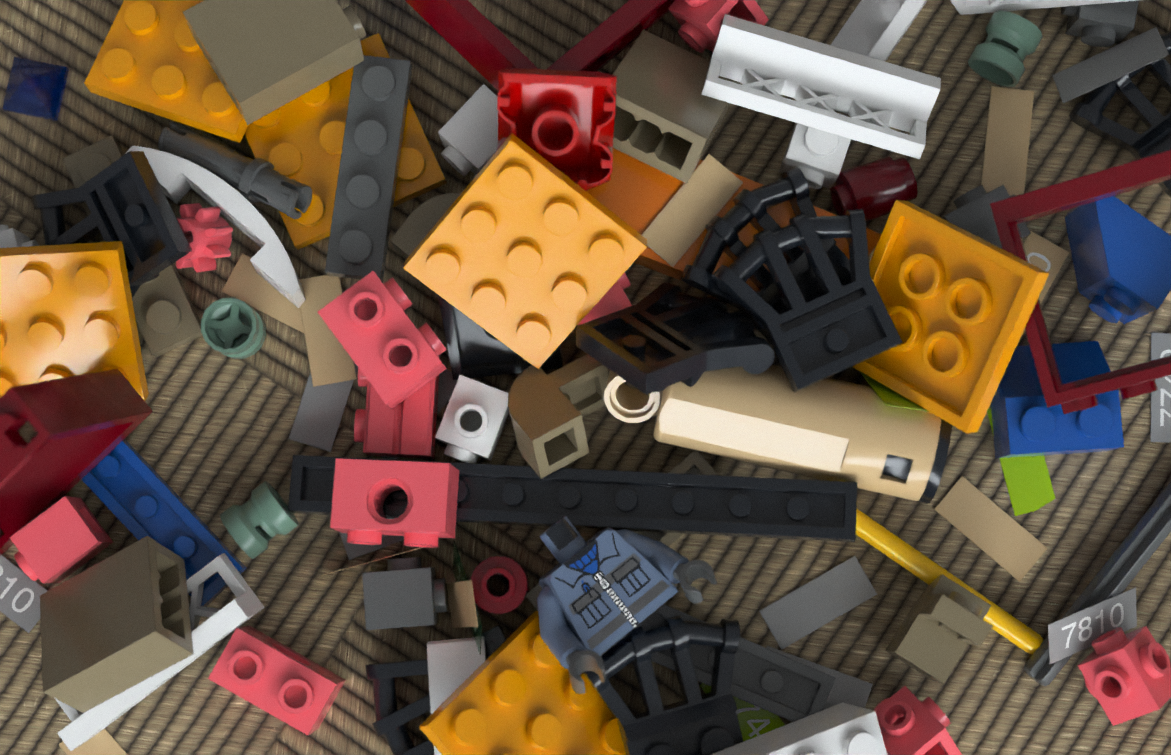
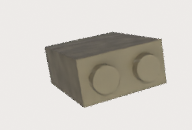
M204 0L183 12L193 38L247 125L364 61L360 39L366 37L364 27L350 6L342 10L336 0Z
M643 30L612 74L617 76L613 148L688 183L731 104L702 95L710 61ZM719 76L721 79L740 84V82Z
M149 536L138 540L40 595L41 678L43 692L82 713L194 654L185 561Z

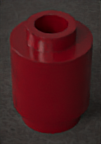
M889 156L840 172L836 179V185L830 189L832 204L838 216L846 215L848 209H863L866 222L890 214L896 200L911 201L916 199L918 193L915 175L907 160L903 157L893 160Z
M494 556L483 560L474 569L470 579L472 580L476 604L483 610L494 614H504L516 609L523 603L529 591V578L526 570L518 561L509 557ZM494 574H503L509 580V590L503 596H495L488 589V581Z

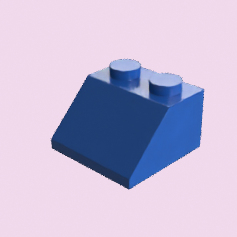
M1115 196L1071 208L1064 218L1078 291L1091 301L1088 305L1089 308L1108 322L1118 323L1120 321L1123 324L1157 310L1171 291V235Z
M1098 341L1052 344L1063 384L1110 372ZM1030 345L1016 346L991 401L995 459L1102 452L1123 448L1124 439L1119 390L1116 389L1097 394L1098 406L1063 414L1061 404L1051 407L1046 405Z

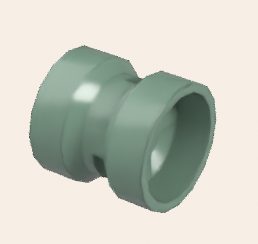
M996 11L985 28L987 33L984 43L977 44L968 60V64L974 72L992 83L1006 87H1015L1025 71L1023 64L1025 57L1035 52L1043 36L1039 28L1029 20L1011 12Z
M222 298L213 302L204 311L201 319V333L205 342L214 350L233 359H245L254 355L263 346L266 338V325L262 316L244 301L236 298Z
M267 481L251 491V498L243 505L233 504L220 514V519L229 534L252 559H255L267 550L269 540L277 534L287 535L299 526L295 515L288 511L287 503Z

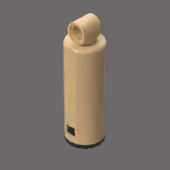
M771 365L769 369L759 374H750L742 366L705 371L692 387H688L680 381L662 391L652 392L647 395L638 389L628 387L624 383L626 380L610 370L604 390L605 405L608 411L619 420L626 423H639L655 415L653 437L657 442L820 480L857 482V488L924 504H929L936 494L951 440V424L928 411L885 405L872 387L826 378L794 393L783 368L776 365Z

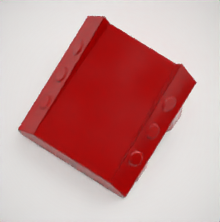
M526 68L499 70L497 98L498 144L496 151L509 135L513 133L585 191L611 181L617 76L590 71Z

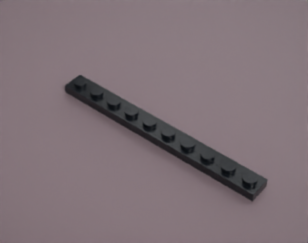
M293 455L288 511L298 514L331 515L336 458L388 459ZM390 460V461H409V460ZM450 463L459 470L456 522L551 527L567 516L575 528L606 529L610 527L613 530L627 529L630 531L840 542H855L857 482L560 468L540 479L531 466ZM397 490L386 497L383 504L386 518H397L405 512L408 505L405 491Z

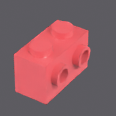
M372 271L317 313L385 404L393 409L447 369L438 357L447 349L427 322L417 329L404 311L413 304L392 277L385 283H382L376 273Z

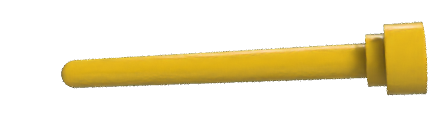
M856 509V535L926 584L930 585L938 576L944 575L990 604L991 607L983 620L991 624L993 630L1026 653L1034 654L1043 642L1040 634L869 516Z

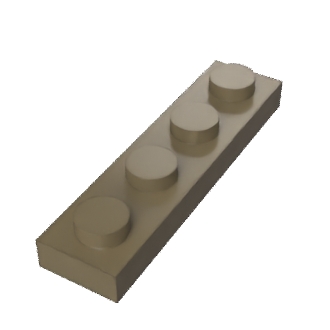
M111 135L62 159L75 188H79L121 158L124 153L118 140ZM83 203L87 214L90 215L91 212L87 204ZM101 233L97 235L99 241L105 242ZM174 263L159 272L157 278L143 283L133 296L132 301L136 322L151 355L158 357L203 336L201 333V321Z

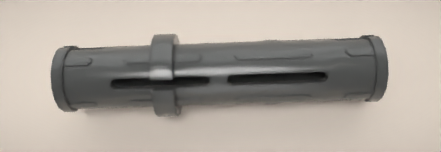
M176 121L170 122V128L165 127L160 134L158 141L160 151L187 159L207 169L230 186L241 191L240 194L252 203L261 201L293 219H299L301 212L305 213L310 206L312 200L311 187L273 170V164L262 158L253 160L235 152V150L205 135L203 136Z

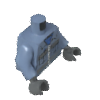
M565 516L539 536L559 562V564L539 579V584L542 588L537 597L540 636L559 663L569 670L572 689L577 694L586 693L584 681L580 676L584 671L595 672L599 675L600 680L605 682V667L600 655L674 596L678 590L673 584L681 583L686 598L695 604L702 602L703 597L697 588L691 586L694 580L705 578L711 584L717 585L713 569L707 562L703 560L689 561L686 557L662 542L627 529L615 531L608 527L599 531L588 541H585L567 516Z

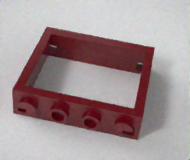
M405 0L497 90L499 70L514 68L539 69L468 0ZM629 0L549 66L547 70L598 72L634 42L643 30L647 31L669 12L668 8L675 0Z
M1171 150L990 203L1002 249L1028 262L1018 227L1019 223L1170 180ZM1039 298L1025 326L1046 405L1051 407L1061 404L1063 414L1098 406L1097 394L1116 389L1120 390L1122 399L1157 391L1155 379L1171 375L1170 355L1063 384Z
M118 368L11 386L0 397V529L4 532V535L0 538V555L14 544L10 539L12 535L64 497L153 412ZM28 421L39 433L29 443L18 432Z

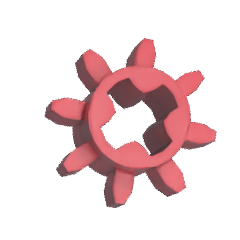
M200 203L180 205L179 212L181 217L176 219L192 251L176 261V268L193 267L196 273L216 270L215 258L231 256L229 248L232 242L233 228L229 226L225 219L219 216V207L202 208Z

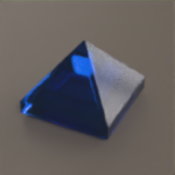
M14 57L2 109L8 112L57 121L69 68Z

